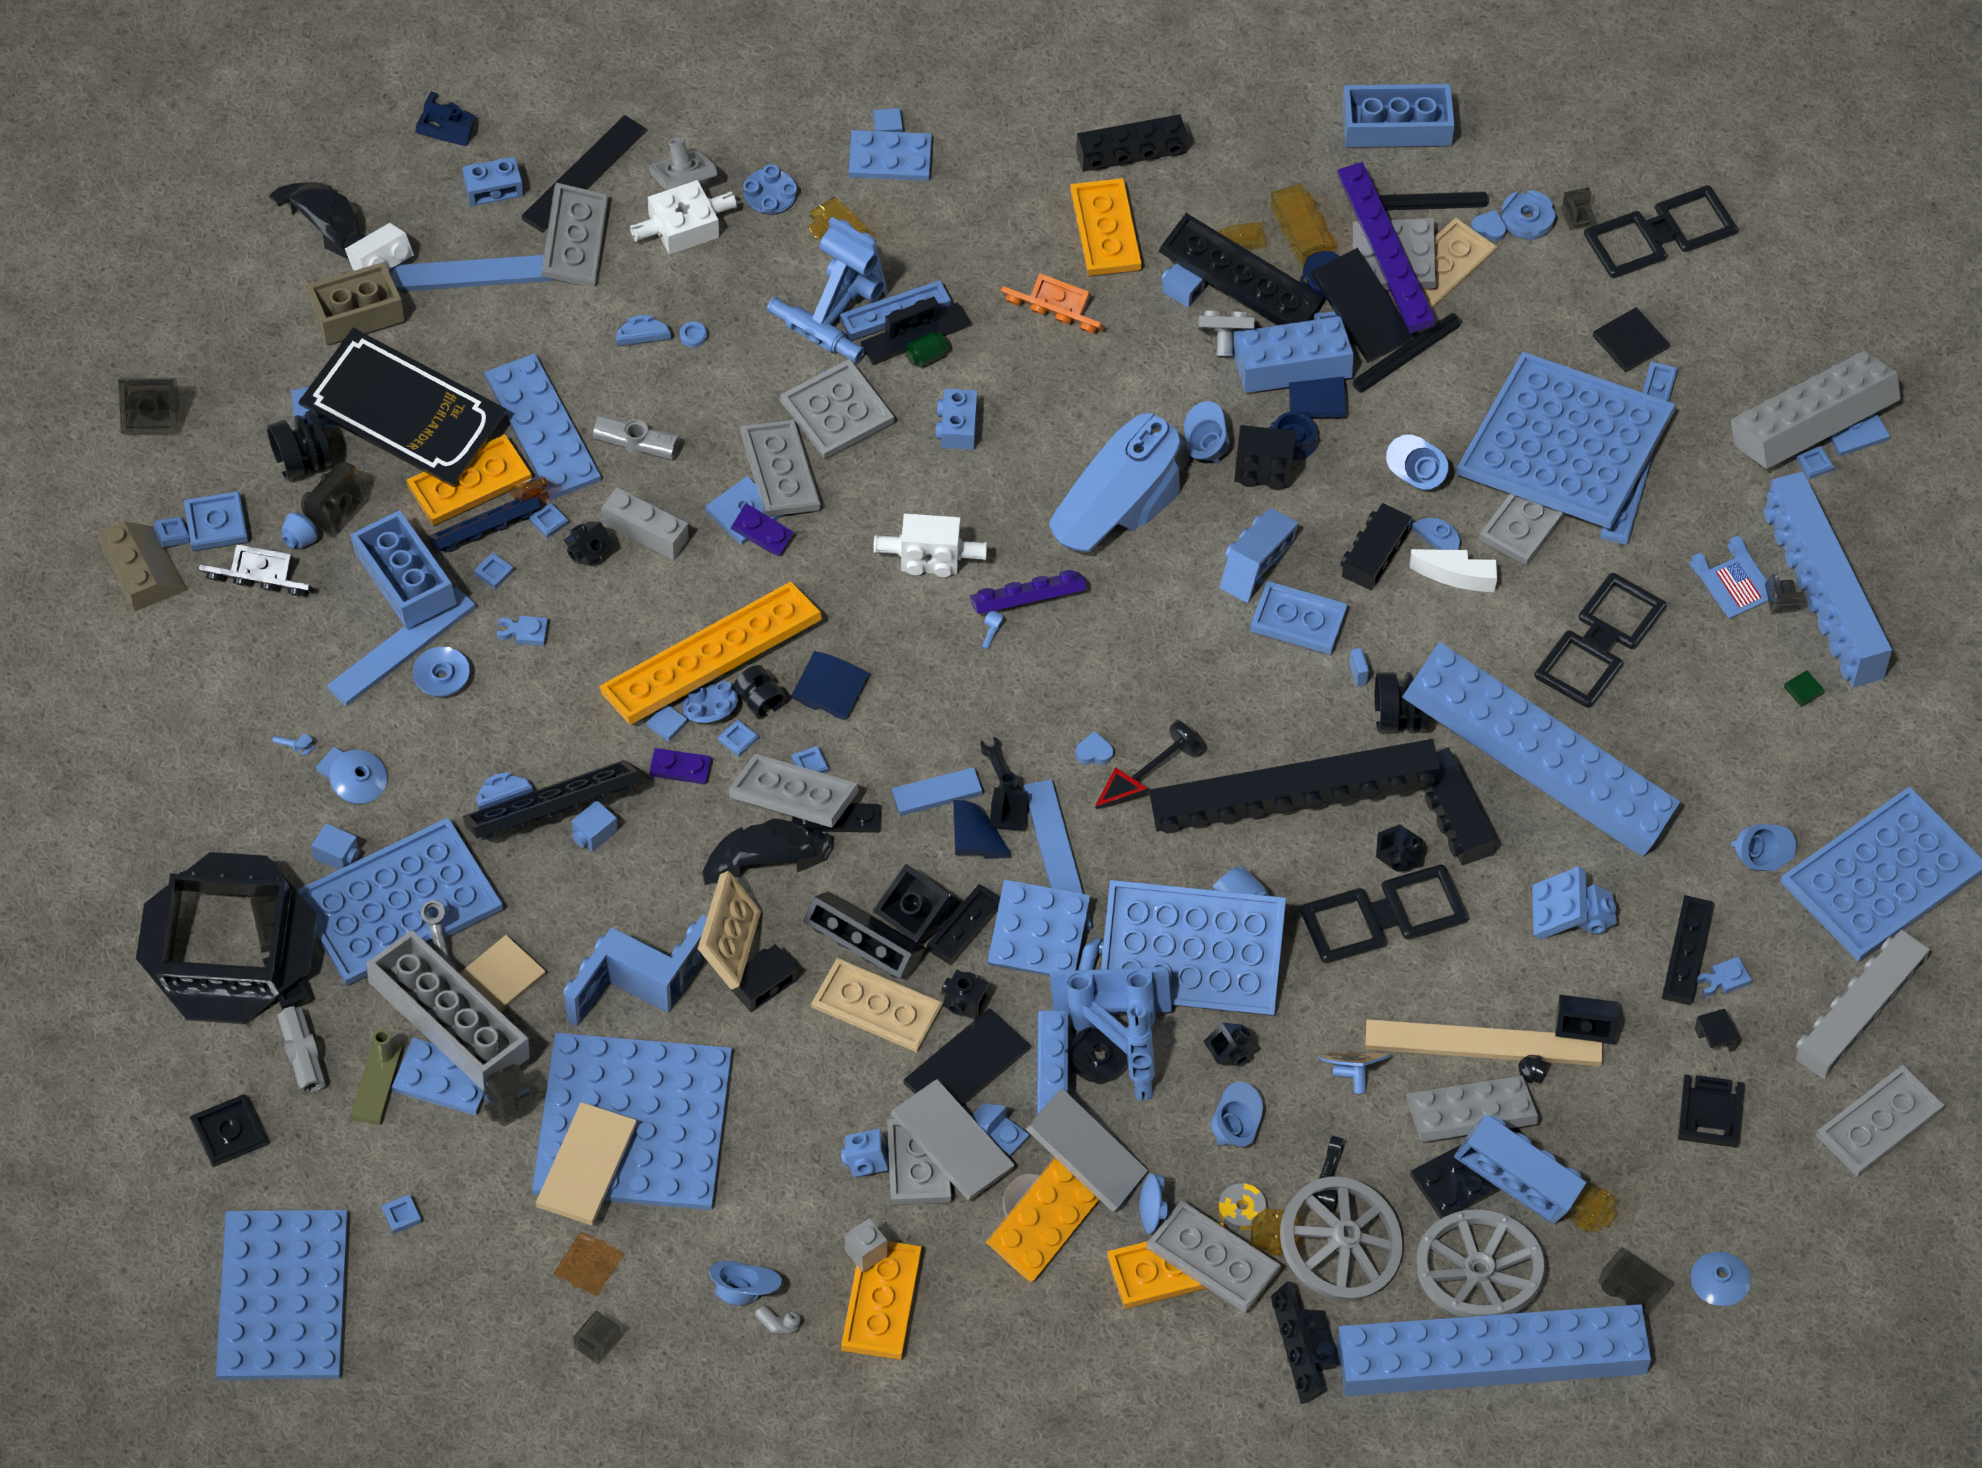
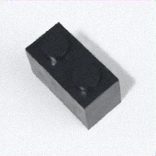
M774 944L769 949L759 951L754 959L746 964L740 986L731 991L752 1013L798 981L797 967Z
M1559 994L1555 1036L1614 1044L1618 1021V1002Z

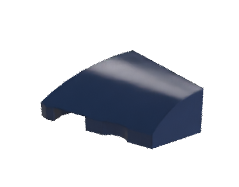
M431 91L425 101L423 113L416 124L415 133L467 146L476 116L468 111L461 110L453 102L443 105L434 102L438 98V94ZM430 122H436L439 126L434 125Z
M953 800L955 855L984 854V859L1010 858V851L995 827H989L990 820L983 808L969 801Z

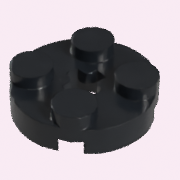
M1085 1028L1072 1040L1070 1063L1073 1070L1081 1078L1097 1084H1106L1108 1081L1117 1079L1125 1071L1128 1065L1127 1054L1098 1028ZM1094 1050L1096 1052L1103 1050L1105 1051V1058L1096 1059L1092 1052Z

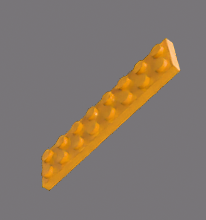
M790 581L600 685L601 694L631 725L822 620L821 612Z

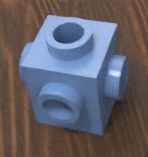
M1596 884L1587 887V922L1577 926L1592 934L1602 933L1606 928L1617 923L1615 915L1616 905L1613 895Z
M880 1129L845 1136V1148L841 1149V1156L844 1166H849L853 1177L888 1170V1147Z

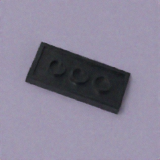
M1358 248L1312 270L1311 276L1337 317L1341 316L1344 328L1367 363L1408 343L1414 338L1412 333L1409 334L1403 318Z
M988 1008L903 1079V1084L916 1094L937 1079L963 1107L1030 1050V1045Z

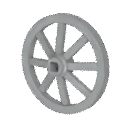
M1337 1176L1315 1180L1304 1186L1292 1197L1282 1215L1280 1240L1287 1263L1302 1283L1324 1297L1340 1301H1355L1369 1297L1383 1288L1398 1269L1403 1246L1397 1218L1381 1195L1357 1180ZM1326 1190H1337L1340 1220L1321 1204L1313 1194ZM1348 1192L1360 1197L1372 1207L1355 1222L1351 1221ZM1303 1202L1306 1203L1331 1228L1294 1226L1295 1217ZM1378 1214L1385 1226L1388 1240L1361 1233L1360 1229ZM1344 1232H1346L1349 1235V1237H1345L1343 1235ZM1294 1236L1327 1238L1328 1244L1304 1263L1297 1250ZM1359 1243L1388 1251L1387 1262L1380 1275ZM1334 1250L1339 1252L1335 1285L1322 1280L1311 1271ZM1350 1251L1369 1278V1284L1360 1287H1346Z
M1465 1210L1443 1217L1426 1231L1419 1243L1416 1271L1419 1282L1430 1299L1454 1315L1474 1317L1514 1314L1527 1306L1538 1293L1543 1279L1544 1258L1536 1238L1525 1226L1515 1219L1494 1211ZM1482 1224L1496 1227L1484 1252H1477L1469 1225ZM1458 1227L1468 1257L1461 1256L1437 1239L1444 1233ZM1505 1232L1513 1235L1525 1247L1523 1250L1494 1261L1492 1258ZM1430 1249L1462 1269L1429 1271L1427 1257ZM1531 1258L1533 1273L1530 1280L1497 1272ZM1467 1280L1455 1298L1445 1293L1435 1283L1437 1281ZM1490 1282L1522 1289V1291L1512 1299L1501 1302ZM1475 1287H1481L1491 1305H1474L1465 1303V1300Z

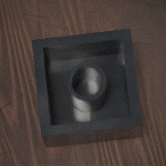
M1240 425L1234 482L1241 483L1247 487L1265 485L1274 490H1279L1283 487L1289 488L1296 431Z

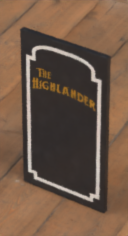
M355 328L349 331V334L298 402L300 406L314 411L315 414L452 487L458 483L460 477L507 413L506 408Z

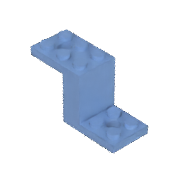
M702 914L697 923L693 922L689 926L686 939L681 945H676L671 957L611 927L606 936L602 935L598 939L592 956L590 958L586 957L583 960L575 980H570L564 989L563 995L565 996L567 1022L578 1026L608 982L669 1013L706 959L698 950L707 916Z

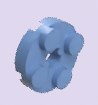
M1527 190V193H1512L1505 199L1502 205L1501 219L1505 224L1506 230L1514 236L1536 240L1546 235L1552 229L1555 212L1552 208L1553 203L1546 195L1538 191ZM1532 212L1533 216L1530 218L1525 217L1522 213Z

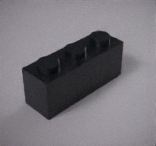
M1384 503L1380 505L1377 512L1372 511L1367 519L1366 529L1364 532L1359 531L1355 537L1354 548L1351 552L1346 551L1341 560L1340 566L1343 567L1342 577L1372 591L1408 535L1412 516Z

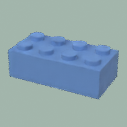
M1450 84L1344 85L1342 114L1345 147L1452 146L1454 117Z
M1341 316L1234 332L1233 354L1245 393L1289 387L1290 382L1334 377L1352 378L1353 352Z
M400 510L350 534L356 557L406 629L456 605L452 583Z
M1487 1114L1471 1129L1454 1155V1158L1552 1224H1555L1569 1211L1587 1183L1581 1179V1175L1576 1170L1570 1167H1563L1556 1162V1158L1551 1153L1545 1150L1540 1151L1531 1145V1141L1521 1133L1515 1134L1506 1128V1124L1500 1118Z

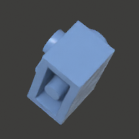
M515 157L500 158L495 161L474 163L462 167L463 181L470 207L523 196L522 181Z
M944 389L943 399H938L937 416H942V422H936V438L941 439V448L974 450L977 390Z

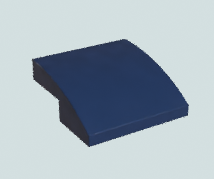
M1343 377L1289 383L1290 412H1300L1309 417H1345Z
M814 651L790 697L808 708L816 710L819 707L834 717L845 720L869 673L840 658Z

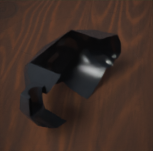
M317 182L293 183L278 187L269 195L279 207L287 203L291 209V202L323 234L325 249L346 259L349 258L345 248L366 237L359 234L358 221L348 199L334 192L330 185Z
M776 818L763 824L751 825L744 830L743 827H740L722 839L709 856L702 872L704 885L718 883L720 874L727 871L734 877L740 878V866L797 860L798 873L828 860L829 855L834 849V836H830L828 833L824 834L821 831L811 833L793 821Z

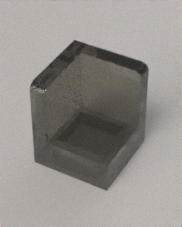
M1589 187L1564 192L1562 213L1570 231L1596 225V219L1590 207L1592 192Z
M1771 574L1765 583L1771 615L1798 612L1805 604L1804 592L1795 591L1793 580H1779L1778 574Z
M595 1311L573 1336L574 1349L599 1365L621 1339L619 1325L600 1312Z

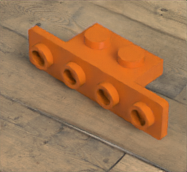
M1039 273L1030 296L1004 286L1000 290L1006 296L1005 301L1016 306H1020L1021 302L1031 305L1030 310L1040 315H1045L1046 311L1056 315L1055 319L1067 325L1074 321L1081 324L1080 329L1091 334H1095L1096 330L1100 332L1105 330L1102 323L1082 316L1091 295L1089 291Z

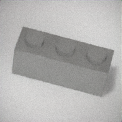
M617 487L602 506L603 525L672 560H675L689 541L687 522Z

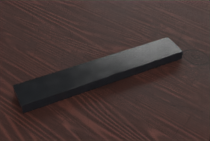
M624 115L522 214V220L544 233L549 225L555 184L560 183L587 190L646 133L645 127Z

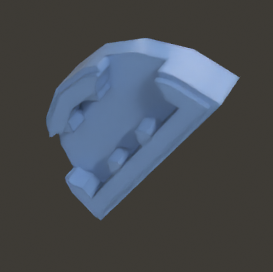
M638 315L627 319V323L618 329L616 343L617 346L666 340L671 339V333L665 323L655 320L653 316Z
M1425 518L1411 525V529L1435 549L1459 550L1460 539L1458 532L1446 521L1437 518Z
M508 772L495 774L484 781V785L477 794L478 809L481 810L533 792V787L527 779L510 775Z

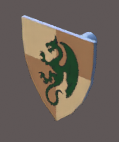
M1366 1052L1317 1054V1058L1321 1061L1340 1064L1334 1065L1333 1075L1353 1077L1354 1093L1357 1094L1366 1093L1365 1066L1391 1057V1054Z

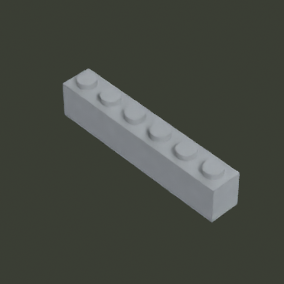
M1900 930L1894 938L1889 936L1881 947L1882 952L1879 956L1873 955L1864 967L1865 972L1861 976L1855 975L1847 986L1848 991L1845 995L1839 994L1830 1006L1831 1011L1827 1015L1821 1014L1816 1020L1812 1033L1810 1035L1805 1033L1796 1045L1798 1049L1796 1060L1821 1078L1825 1079L1926 963L1930 949L1903 930Z

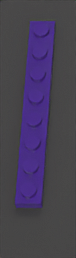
M1363 162L1337 169L1341 185L1409 334L1435 326V318Z

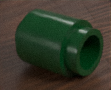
M930 332L908 343L906 356L912 365L917 364L921 368L943 357L944 353L948 351V344L940 332Z

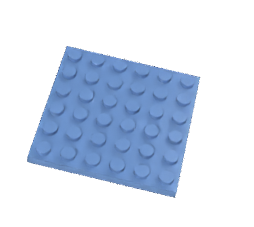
M1522 352L1458 464L1456 475L1611 529L1675 411V404Z
M555 1033L532 1195L540 1194L579 1104L582 1102L637 1121V1126L604 1201L712 1210L732 1048Z

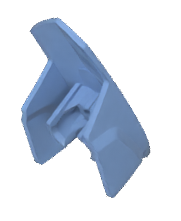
M1155 413L1140 414L1118 430L1085 469L1049 521L1051 531L1057 541L1067 548L1081 552H1090L1117 524L1127 527L1133 532L1137 527L1150 522L1179 495L1180 489L1179 468L1175 462V456L1181 445L1177 430L1164 419L1155 415ZM1162 428L1161 431L1155 432L1152 435L1153 429ZM1138 448L1144 449L1141 453L1135 452Z

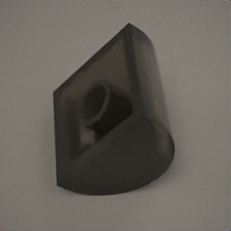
M176 378L118 379L121 434L177 433L179 391Z
M347 462L337 463L329 473H325L320 477L319 484L311 492L305 493L301 500L303 514L313 522L316 528L332 538H335L369 501L355 466Z

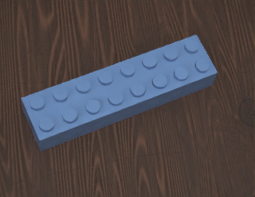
M1804 472L1773 479L1770 491L1767 493L1766 507L1763 509L1764 518L1768 524L1772 523L1775 529L1774 537L1776 543L1779 546L1783 545L1786 551V563L1789 568H1794L1797 585L1800 590L1804 589L1807 594L1809 610L1816 612L1819 618V630L1822 635H1827L1831 655L1838 657L1841 663L1840 672L1843 679H1849L1852 688L1884 679L1892 649Z

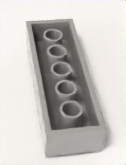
M1867 352L1857 353L1853 357L1833 365L1826 371L1812 376L1795 387H1791L1785 392L1732 418L1731 427L1734 445L1741 452L1768 469L1901 400L1898 374Z
M413 930L366 962L368 982L484 1092L530 1058L528 1038Z

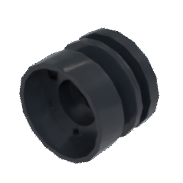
M312 410L305 412V422L300 415L294 416V430L291 429L286 420L267 425V435L273 455L277 463L284 461L286 471H283L282 474L287 481L304 475V461H307L314 471L319 470L317 457H319L324 467L332 465L327 433Z
M1396 672L1376 673L1374 705L1375 712L1380 711V721H1376L1378 732H1397L1400 719H1404L1408 732L1413 731L1415 719H1417L1419 732L1428 730L1430 716L1402 698L1413 681L1412 672H1406L1404 685H1399Z

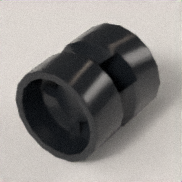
M761 665L751 666L743 671L733 685V689L744 702H747V706L758 719L768 716L762 707L768 704L773 712L783 706L786 700L785 693L775 682H772V677Z

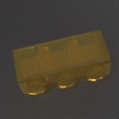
M1302 183L1271 193L1270 207L1300 267L1304 266L1306 258L1313 253L1332 251L1335 247L1334 239L1331 233L1326 232L1321 213L1315 211L1313 198L1309 192L1306 193Z

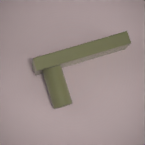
M379 1029L373 1034V1043L352 1109L351 1120L381 1125L403 1050V1044L391 1042L390 1033L385 1029Z

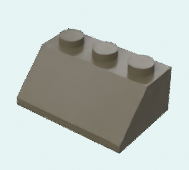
M385 262L306 285L316 321L326 345L344 340L352 328L368 333L404 322L402 301Z
M123 521L98 531L101 549L134 612L186 591L165 548L161 547L153 526Z

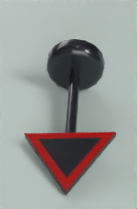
M1176 720L1170 725L1169 729L1175 743L1136 774L1130 777L1115 767L1095 805V809L1148 792V788L1139 783L1138 780L1177 749H1180L1189 756L1198 755L1202 751V747L1194 732L1185 723Z

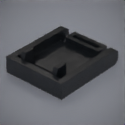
M1684 1074L1678 1140L1737 1148L1744 1083L1737 1081L1735 1087L1736 1094L1730 1093L1732 1080L1696 1075L1695 1086L1690 1088V1075ZM1695 1126L1723 1130V1135L1694 1130Z

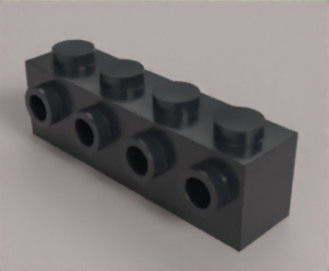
M1181 114L1077 133L1076 153L1082 172L1186 153L1187 132Z
M1449 748L1437 751L1441 782L1422 788L1425 792L1428 808L1430 810L1433 809L1437 816L1436 820L1439 830L1442 833L1445 832L1449 839L1448 845L1452 855L1458 857L1461 865L1493 855L1496 839Z
M829 891L814 896L803 920L804 923L813 927L816 932L828 936L840 946L850 949L860 955L865 961L877 965L885 970L887 974L899 979L911 975L915 971L925 950L921 945Z

